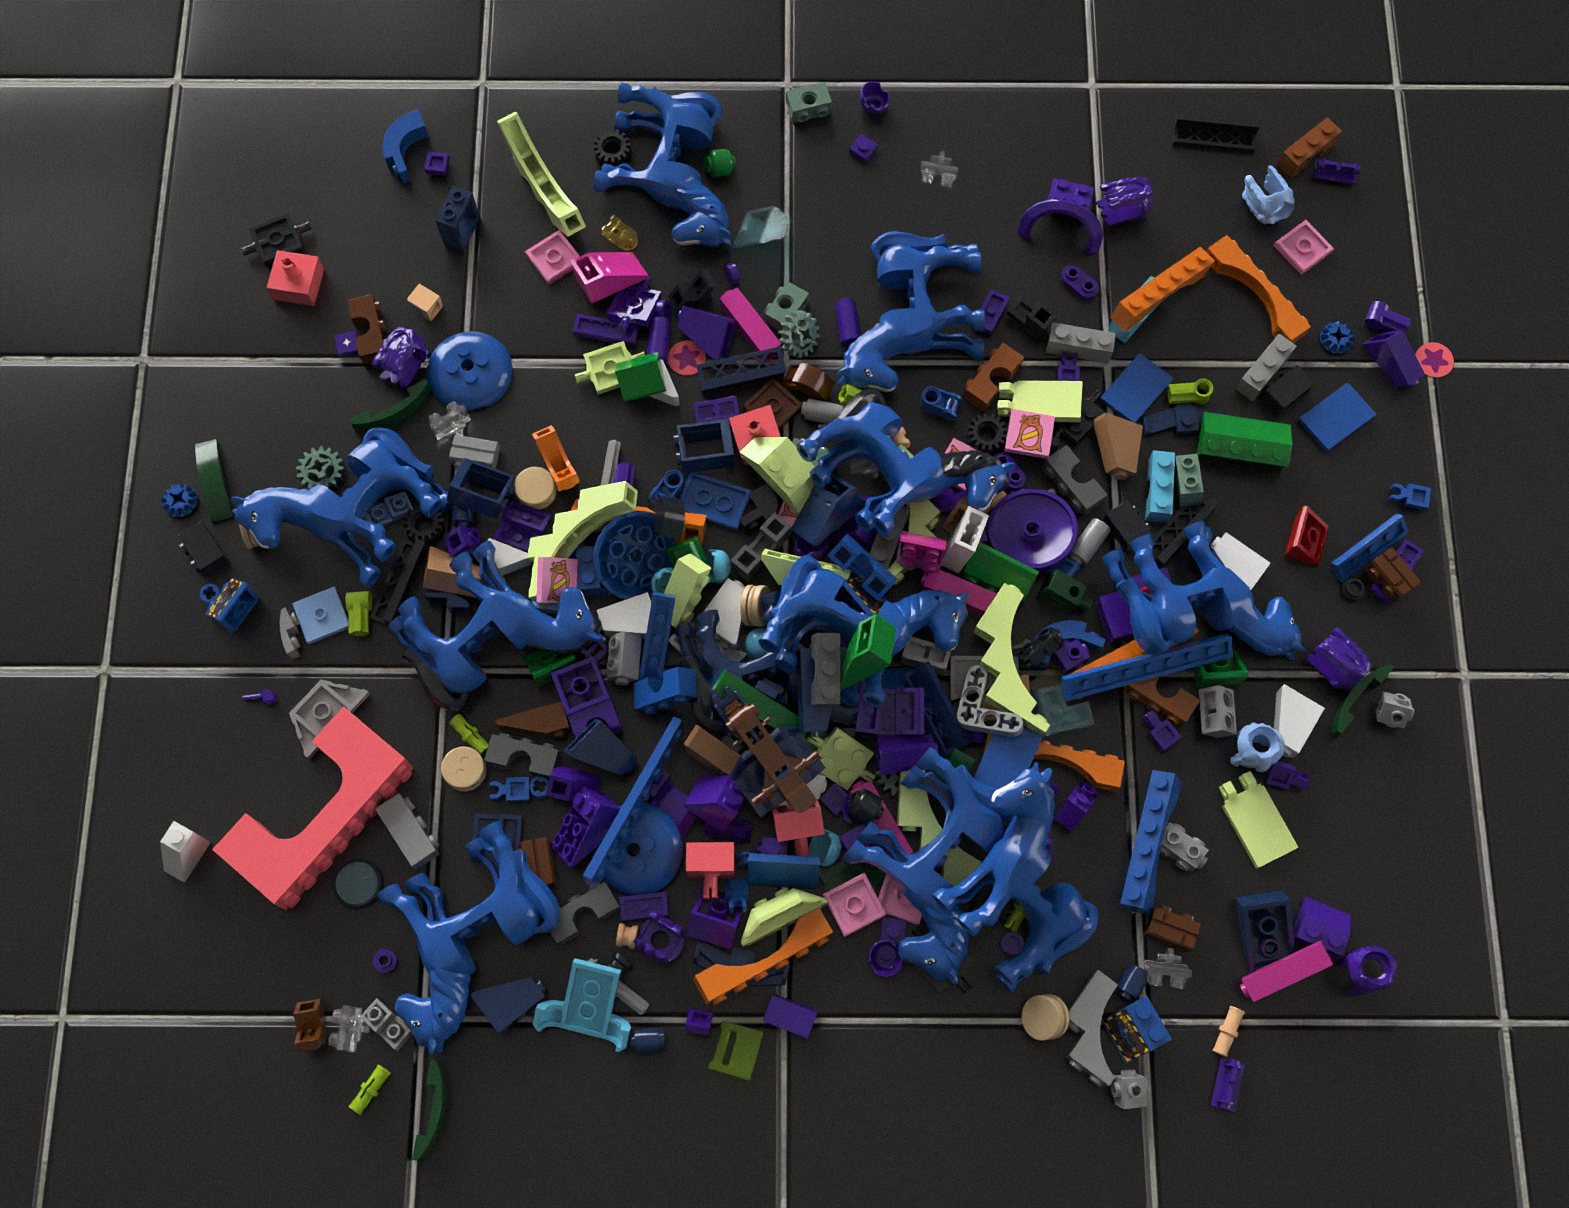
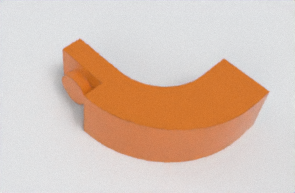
M552 425L533 433L534 441L549 473L553 477L558 491L568 490L580 482L578 475L571 466Z

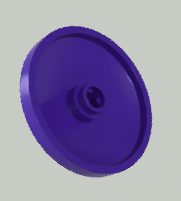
M1024 489L1009 494L995 506L988 522V538L991 548L1037 571H1045L1062 563L1072 552L1077 539V521L1071 507L1056 494L1041 489Z

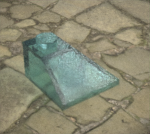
M776 206L748 211L733 247L736 249L784 238L788 232L791 219Z

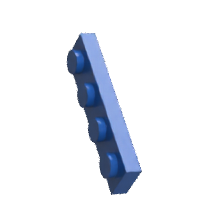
M1395 514L1334 560L1331 564L1337 580L1344 583L1407 535L1408 529L1404 517L1400 514Z
M653 592L639 681L646 678L662 680L676 598L674 595Z

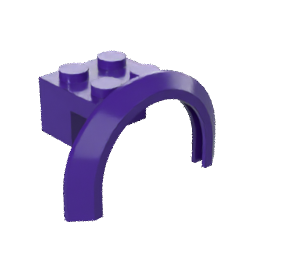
M1053 178L1048 200L1033 205L1023 214L1018 233L1024 238L1029 239L1034 223L1047 214L1058 213L1071 216L1080 220L1088 231L1089 242L1086 253L1099 252L1103 230L1097 217L1089 211L1094 188L1085 184Z

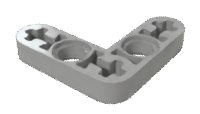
M980 665L971 667L967 672L957 712L959 725L966 730L1008 737H1017L1022 734L1024 724L1019 715L982 708L989 681L988 673ZM978 673H981L982 677H979L977 687L975 686L974 677L977 676ZM970 693H977L979 698L975 702H970L967 700V696ZM968 708H970L972 718L965 722L964 717H967ZM988 717L997 719L996 724L993 726H986L984 721ZM1001 719H1003V721H1004V724L1002 723V728H1000V727H1001ZM1015 721L1017 726H1014V729H1010L1009 725Z

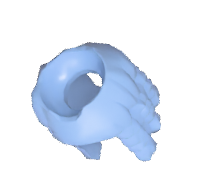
M1268 166L1264 188L1270 195L1266 196L1253 177L1248 175L1244 179L1245 190L1242 197L1246 200L1250 211L1254 213V216L1263 224H1274L1291 215L1295 199L1293 197V190L1288 187L1282 176L1278 174L1273 166Z
M1252 722L1237 732L1236 738H1238L1239 753L1231 757L1230 762L1236 767L1242 765L1247 768H1255L1257 772L1261 773L1267 771L1285 752L1283 736L1270 725ZM1252 742H1258L1270 748L1265 753H1259L1252 746Z

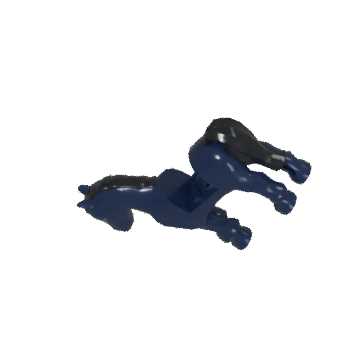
M781 591L769 593L761 598L762 604L766 609L763 615V622L766 626L770 621L767 613L778 604ZM717 609L705 611L696 617L700 627L698 631L694 622L681 624L674 629L676 637L680 642V650L685 656L680 659L679 663L683 668L695 670L697 697L689 699L692 713L698 725L708 733H717L726 725L714 709L715 703L712 699L714 694L721 700L725 698L712 689L724 669L750 686L756 685L757 681L764 678L770 681L777 679L780 674L791 702H798L797 669L792 674L780 670L775 665V659L780 652H768L760 658L745 663L731 661L724 655L716 640V627L720 622ZM786 627L781 634V640L786 634ZM695 635H697L702 644V656L696 646ZM801 639L797 649L810 647L804 644ZM864 679L860 680L857 683L859 694L861 691V685L866 686ZM840 701L839 705L832 707L829 723L843 728L856 727L859 702L856 706H849ZM714 715L720 718V720H716Z

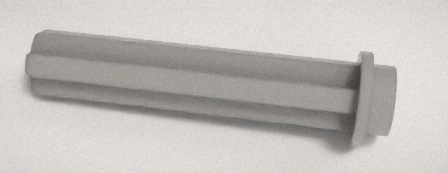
M616 440L608 442L601 486L612 484L615 480L616 466L621 448V443Z
M590 958L588 960V962L598 964L597 959L593 960L592 958ZM619 980L616 996L638 1014H644L649 1007V1003Z

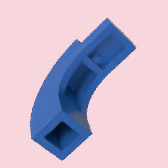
M419 109L406 113L395 120L388 128L383 139V155L388 169L393 168L396 177L400 176L403 184L411 181L403 160L406 149L412 143L429 137Z
M1060 621L1046 627L1060 630L1059 634L1064 639L1063 642L1067 640L1072 642L1078 638L1080 643H1084L1087 646L1088 650L1098 654L1106 640L1101 638L1098 633L1085 632L1087 623L1081 621ZM1043 650L1042 652L1045 655L1046 659L1042 661L1037 667L1045 670L1049 663L1051 655H1048L1047 652Z

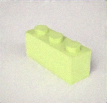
M691 553L677 560L664 591V594L676 596L671 625L675 628L692 620L694 607L701 600L700 593L709 581L708 575L711 567Z

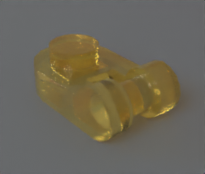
M612 215L609 223L603 225L600 229V233L605 238L624 250H631L638 244L636 231L623 223L616 215ZM615 228L619 230L617 234L613 232Z

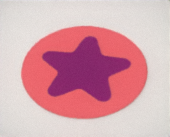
M687 340L676 343L668 354V363L671 369L681 375L697 373L696 365L706 362L705 351L693 341Z
M1426 343L1416 352V357L1424 373L1428 376L1442 377L1447 375L1453 368V355L1442 344Z

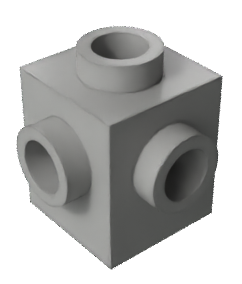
M1383 691L1375 713L1378 722H1382L1392 728L1400 727L1404 729L1407 722L1413 718L1414 708H1412L1410 699L1405 695L1391 694Z
M1122 1070L1121 1075H1113L1115 1079L1111 1084V1093L1116 1106L1123 1109L1147 1107L1146 1094L1148 1093V1083L1145 1080V1076L1136 1074L1135 1070Z

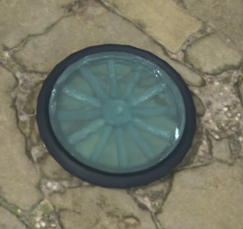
M354 859L346 862L337 870L333 879L334 895L341 904L349 908L368 906L377 898V894L382 888V876L379 869L372 862L364 859Z

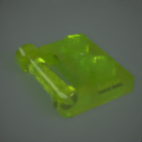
M722 1021L720 1025L722 1031L713 1062L710 1061L708 1069L750 1081L763 1032ZM735 1032L738 1035L729 1066H726L722 1062L730 1034Z

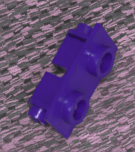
M1323 158L1315 162L1314 179L1356 184V175L1360 172V166H1357V163H1338Z
M734 818L732 825L729 824L723 832L710 823L705 822V836L713 839H726L736 843L750 844L753 823H750L749 820Z
M1220 1059L1211 1106L1235 1113L1245 1064H1241L1240 1061L1234 1059Z

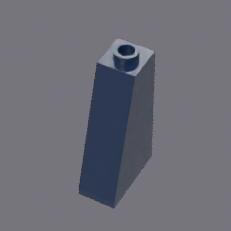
M811 647L799 648L796 653L799 661L797 667L799 732L806 733V737H819L820 732L827 731L833 706L811 705V682L814 681L815 662L814 659H811ZM840 647V675L845 659L846 647Z

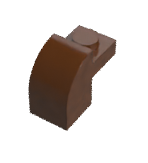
M800 363L798 368H789L781 385L786 390L802 391L808 398L827 401L835 382L822 370L809 364Z
M320 998L297 1003L293 1013L298 1031L294 1047L296 1052H311L326 1044L327 1041L326 1019L322 1001Z

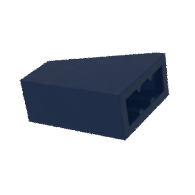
M596 718L563 750L570 757L621 776L631 772L635 767L634 763L638 760L601 720Z
M529 977L474 991L470 996L495 1030L502 1035L534 1010L539 1003L547 999V996L544 994L547 989L539 979L535 981Z

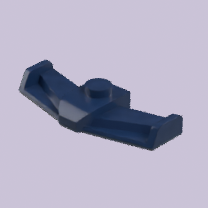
M1178 403L1176 407L1142 416L1143 435L1147 437V435L1174 427L1176 435L1198 434L1199 427L1202 424L1203 412L1229 416L1230 414L1198 408L1191 403Z
M698 939L693 963L705 970L715 964L743 966L756 963L754 962L756 952L733 947L730 956ZM788 961L789 964L779 970H776L775 967L767 971L768 976L758 982L755 979L747 982V986L785 985L791 961Z

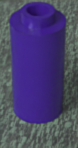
M842 298L835 304L841 346L849 348L850 344L861 336L856 302L850 298Z
M653 317L649 326L647 355L659 352L660 360H663L664 364H666L668 360L671 321L664 317Z

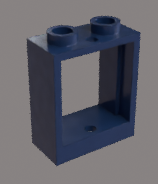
M453 186L435 220L444 246L463 253L480 220L473 193Z
M729 419L677 425L678 434L674 435L675 448L680 447V452H676L677 465H682L683 474L735 467ZM722 437L724 453L686 458L684 442Z
M464 458L449 486L447 501L497 519L500 512H505L509 502L507 498H512L514 494V475ZM468 480H471L502 493L498 500L464 489V486Z

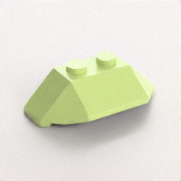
M755 437L739 454L786 504L799 515L812 489L816 485L810 477V471L815 466L811 462L805 461L799 455L797 447L787 437Z
M764 549L761 555V560L778 585H782L787 572L797 559L800 558L799 556ZM818 561L824 570H829L845 578V580L851 574L849 569L844 571L838 565Z
M784 888L775 893V898L769 901L764 898L754 904L755 908L751 909L741 939L743 949L795 923L800 917L816 908L822 909L826 907L827 900L795 888L791 890Z

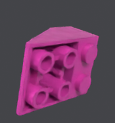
M589 252L570 261L576 280L591 303L602 300L609 295L649 278L633 252Z
M902 531L896 563L904 568H922L927 573L940 572L946 549V540Z

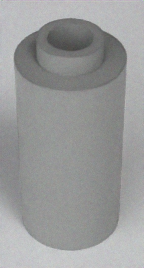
M808 398L807 402H803L801 414L804 415L805 420L829 424L838 417L845 406Z
M1092 519L1077 539L1069 558L1079 563L1080 566H1086L1111 532L1108 525L1099 519Z

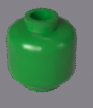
M727 149L711 150L704 157L705 171L712 177L729 176L736 166L735 157Z

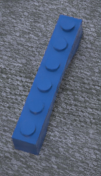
M1152 770L1120 902L1128 911L1146 915L1151 914L1156 893V874L1161 843L1168 820L1177 804L1182 784L1174 773Z

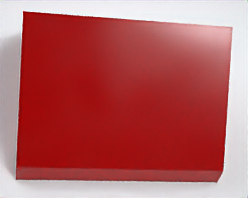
M1303 506L1294 518L1285 556L1318 566L1329 526L1308 506Z

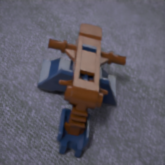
M725 686L723 690L726 693V697L722 700L714 694L712 696L715 703L714 709L733 735L739 734L741 737L732 746L737 747L744 741L749 747V750L739 757L730 776L758 815L762 817L784 801L789 803L798 813H802L815 803L816 798L806 784L823 771L825 766L820 761L821 757L818 752L812 750L796 726L778 727L769 734L764 726L772 718L768 717L760 722L757 718L760 715L759 711L752 703L748 706L738 691H732L728 686ZM757 726L760 730L758 735L761 736L763 734L764 737L760 739L752 728ZM747 732H748L749 735L751 736L750 739H749V738L747 737V735H746Z

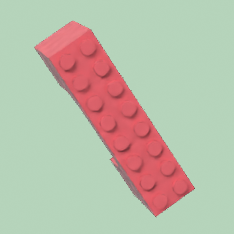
M345 707L311 741L340 767L342 771V785L337 794L310 824L293 838L279 839L260 822L245 813L212 849L273 904L286 911L288 908H293L299 902V896L305 889L309 890L316 883V877L332 865V859L338 853L341 854L346 850L349 840L354 835L357 836L362 832L365 827L364 824L369 818H373L378 814L375 809L382 805L385 800H389L395 795L396 788L401 782L404 783L411 777V771L414 769L401 754Z

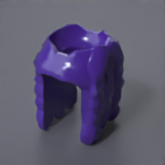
M1128 177L1119 181L1106 182L1100 186V191L1105 192L1104 195L1106 197L1096 201V205L1102 209L1100 216L1104 218L1106 226L1140 220L1151 211L1153 188L1146 178Z
M398 327L386 338L382 348L378 351V355L374 357L372 366L378 368L381 365V368H385L380 376L382 380H389L391 378V382L394 385L400 384L402 388H408L418 369H420L421 364L427 359V345H425L423 338L413 329Z
M1335 628L1332 631L1333 635L1324 639L1314 649L1313 654L1310 653L1307 656L1306 661L1309 665L1314 666V669L1318 670L1334 688L1349 691L1351 686L1355 685L1365 677L1366 673L1370 672L1372 664L1368 656L1355 642H1352L1342 630Z
M653 911L649 913L650 919L643 923L633 942L638 952L644 953L648 960L656 961L657 964H667L676 959L682 952L684 945L683 927L679 924L675 925L671 920L664 918L663 914ZM664 931L669 935V945L665 949L659 950L652 946L651 937L655 932Z
M1374 945L1372 947H1361L1352 953L1346 954L1337 962L1338 967L1348 964L1351 980L1356 985V988L1347 990V993L1351 996L1367 995L1379 989L1391 988L1394 985L1397 963L1394 957L1384 948ZM1374 959L1381 965L1382 973L1378 978H1370L1364 972V964L1367 960Z

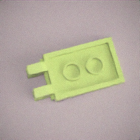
M1017 381L1014 384L1011 382L999 383V398L1013 399V401L999 400L997 407L998 416L1010 417L1011 410L1016 409L1055 416L1054 422H1081L1082 381Z
M1251 771L1238 777L1245 790L1237 794L1231 781L1218 787L1225 800V805L1222 808L1256 869L1299 848L1264 785H1257Z

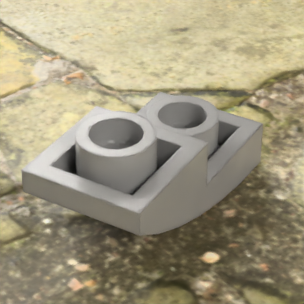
M285 607L281 609L280 633L286 654L293 660L301 656L298 648L301 646L295 636L300 633L297 627L300 623L294 612L290 613Z
M377 998L360 1016L397 1051L413 1035L411 1029Z

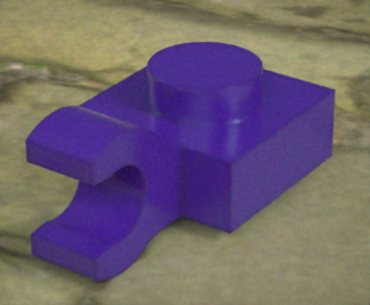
M947 489L931 499L933 505L940 511V515L951 513L958 501L967 496L968 493L967 490H962L954 494L953 489Z
M1153 710L1142 718L1153 729L1148 735L1162 752L1181 738V735L1167 719L1162 723Z
M1280 761L1271 765L1266 777L1267 784L1288 790L1291 784L1307 789L1310 780L1308 779V773L1303 771L1296 772V766Z

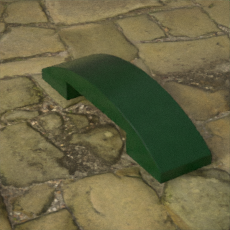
M424 379L408 388L407 391L410 397L373 417L367 410L350 419L349 422L355 432H367L372 428H387L410 416L426 401L432 392L427 380Z
M214 439L195 444L199 480L212 524L233 519L232 504L227 495L220 462L222 458L218 440Z
M1389 664L1376 669L1351 688L1337 708L1332 723L1331 737L1335 739L1343 733L1354 719V716L1348 712L1349 708L1368 685L1373 689L1378 687L1392 671L1393 665Z
M434 1059L430 1060L426 1084L435 1086L426 1136L416 1135L412 1160L422 1161L432 1148L440 1132L445 1115L447 1097L445 1075L440 1061Z

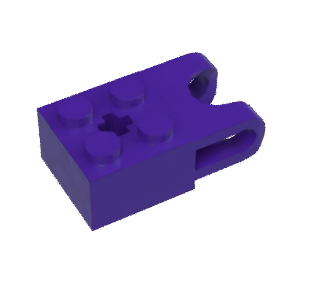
M594 656L551 673L575 737L595 718L605 721L614 734L623 731L599 663ZM582 683L587 686L583 692L578 691L579 685Z

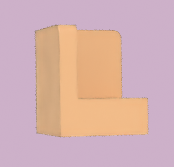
M418 284L407 298L408 302L419 308L424 318L432 321L443 307L440 296L421 284Z

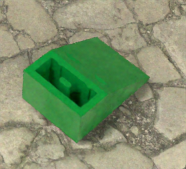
M877 613L859 623L846 649L840 676V691L887 668L892 661L896 628Z

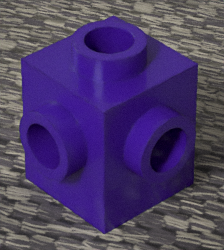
M458 526L444 536L449 554L454 557L463 552H468L471 558H473V552L482 544L477 528Z
M1077 638L1072 642L1070 640L1063 642L1059 650L1054 652L1052 659L1063 676H1066L1072 671L1086 666L1090 658V652L1084 643H1080Z

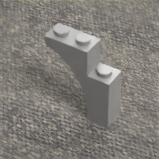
M1099 970L1093 973L1068 1009V1029L1076 1034L1078 1031L1082 1034L1066 1058L1070 1060L1069 1065L1079 1072L1084 1070L1089 1074V1080L1095 1085L1107 1087L1110 1086L1115 1077L1109 1070L1103 1056L1100 1041V1025L1107 1001L1118 984Z

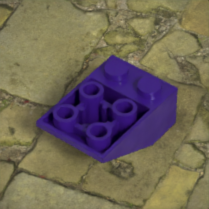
M581 785L578 793L574 796L569 812L563 819V824L558 834L554 837L551 847L569 867L573 868L603 841L621 808L604 792Z

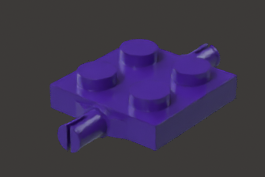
M650 278L641 281L638 286H629L617 292L607 311V318L620 321L617 327L619 332L623 331L625 333L629 324L648 327L654 315L655 305L657 301L662 299L661 291L648 288L651 283Z

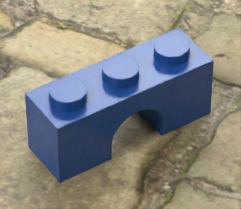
M848 534L828 554V557L844 571L849 569L856 573L863 582L862 587L877 601L881 599L897 580L891 572Z
M676 667L663 672V680L646 678L633 683L634 709L644 711V714L648 715L657 714L660 709L673 708L672 705L686 704L689 699L697 697L695 670Z

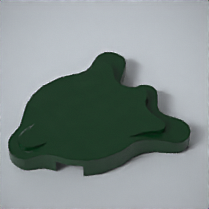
M843 861L830 866H821L819 868V879L822 881L826 893L865 873L877 896L876 885L885 879L886 873L879 868L867 869L859 863L850 864Z

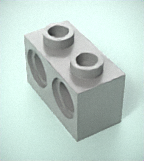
M911 636L905 645L900 664L915 668L929 661L935 673L944 676L951 651L941 652L935 643Z
M1219 685L1199 689L1202 734L1215 738L1237 735L1234 691Z

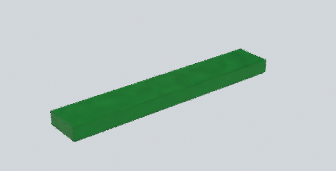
M724 669L712 688L714 691L726 697L723 688L728 686L732 691H738L748 706L752 703L760 713L757 718L764 721L766 718L771 717L772 720L767 724L774 729L796 726L799 730L798 715ZM820 732L819 738L823 740L829 735L825 732ZM801 733L804 739L807 741L808 737H806V733ZM807 741L814 752L815 750L817 751L818 747Z

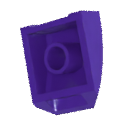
M666 782L651 804L661 808L671 816L677 825L683 841L700 817L684 807L688 796L672 784Z

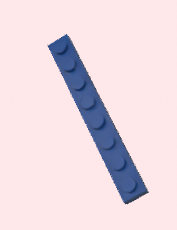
M1226 633L1169 648L1163 654H1146L1062 676L1063 698L1069 701L1233 657L1232 636Z
M672 718L584 872L583 878L586 884L594 887L597 881L600 882L603 879L608 861H612L618 851L617 845L620 840H625L629 832L628 826L630 822L637 819L642 801H646L649 798L652 790L650 788L654 780H659L664 762H668L671 759L674 751L672 748L676 742L679 743L684 735L681 719Z

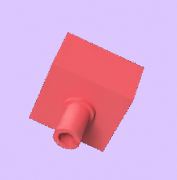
M277 250L266 288L273 300L314 306L324 267L317 256Z
M771 405L729 418L739 452L755 437H781ZM741 456L744 465L749 464V463Z
M818 799L802 813L796 812L789 804L772 809L778 842L794 840L795 856H809L810 851L807 837L825 834Z
M734 842L686 843V873L688 879L704 878L703 899H710V889L712 890L711 898L718 899V878H735Z

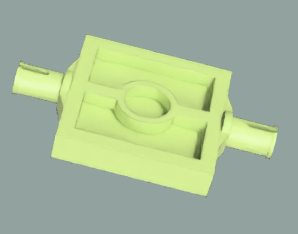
M624 341L583 354L587 371L575 374L577 383L590 379L598 395L619 388L620 386L615 374L617 363L645 356L644 351L631 355L626 349Z
M835 727L831 734L823 740L819 737H808L807 741L818 747L817 752L821 757L820 761L825 766L821 773L847 791L859 776L866 781L871 780V782H873L872 779H875V775L865 769L866 764L874 754L873 751L838 727Z

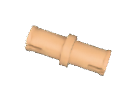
M1233 1006L1229 1007L1230 1009L1224 1024L1219 1027L1221 1032L1212 1050L1224 1057L1228 1056L1234 1037L1237 1038L1239 1034L1237 1030L1245 1014L1244 1011Z

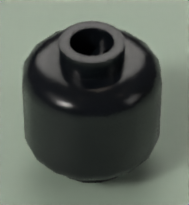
M867 789L856 790L850 797L847 805L852 816L867 824L874 819L878 820L884 811V808L881 807L882 798Z

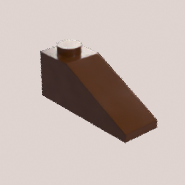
M562 701L495 720L500 730L544 738L561 739L571 732Z

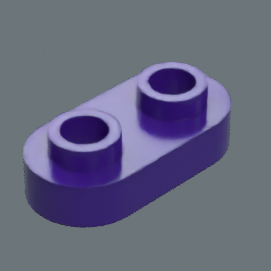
M1069 265L1063 269L1061 274L1062 284L1080 299L1090 301L1097 296L1099 290L1097 282L1075 265ZM1085 286H1090L1092 289H1086Z
M1007 453L995 454L993 457L998 460L1015 464V468L1009 472L1011 475L1009 477L1010 484L1006 489L1011 492L1022 490L1026 481L1023 471ZM1015 476L1018 480H1013L1011 477Z

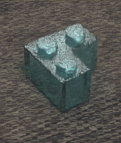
M1061 684L1041 688L1034 692L1038 713L1050 724L1044 735L1045 737L1088 728L1094 724L1089 701L1066 706Z

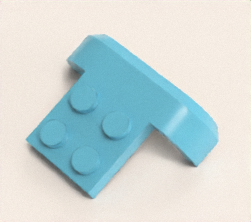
M575 958L572 963L565 1002L548 1000L539 1003L535 1009L533 1026L539 1032L545 1027H559L606 1039L616 1045L617 1052L622 1051L627 1047L631 1026L624 1018L612 1014L621 970Z

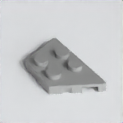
M320 680L289 714L292 723L295 725L298 739L302 744L304 755L309 760L319 750L311 741L343 707L353 713L370 693L365 689L360 690L351 688L348 685Z

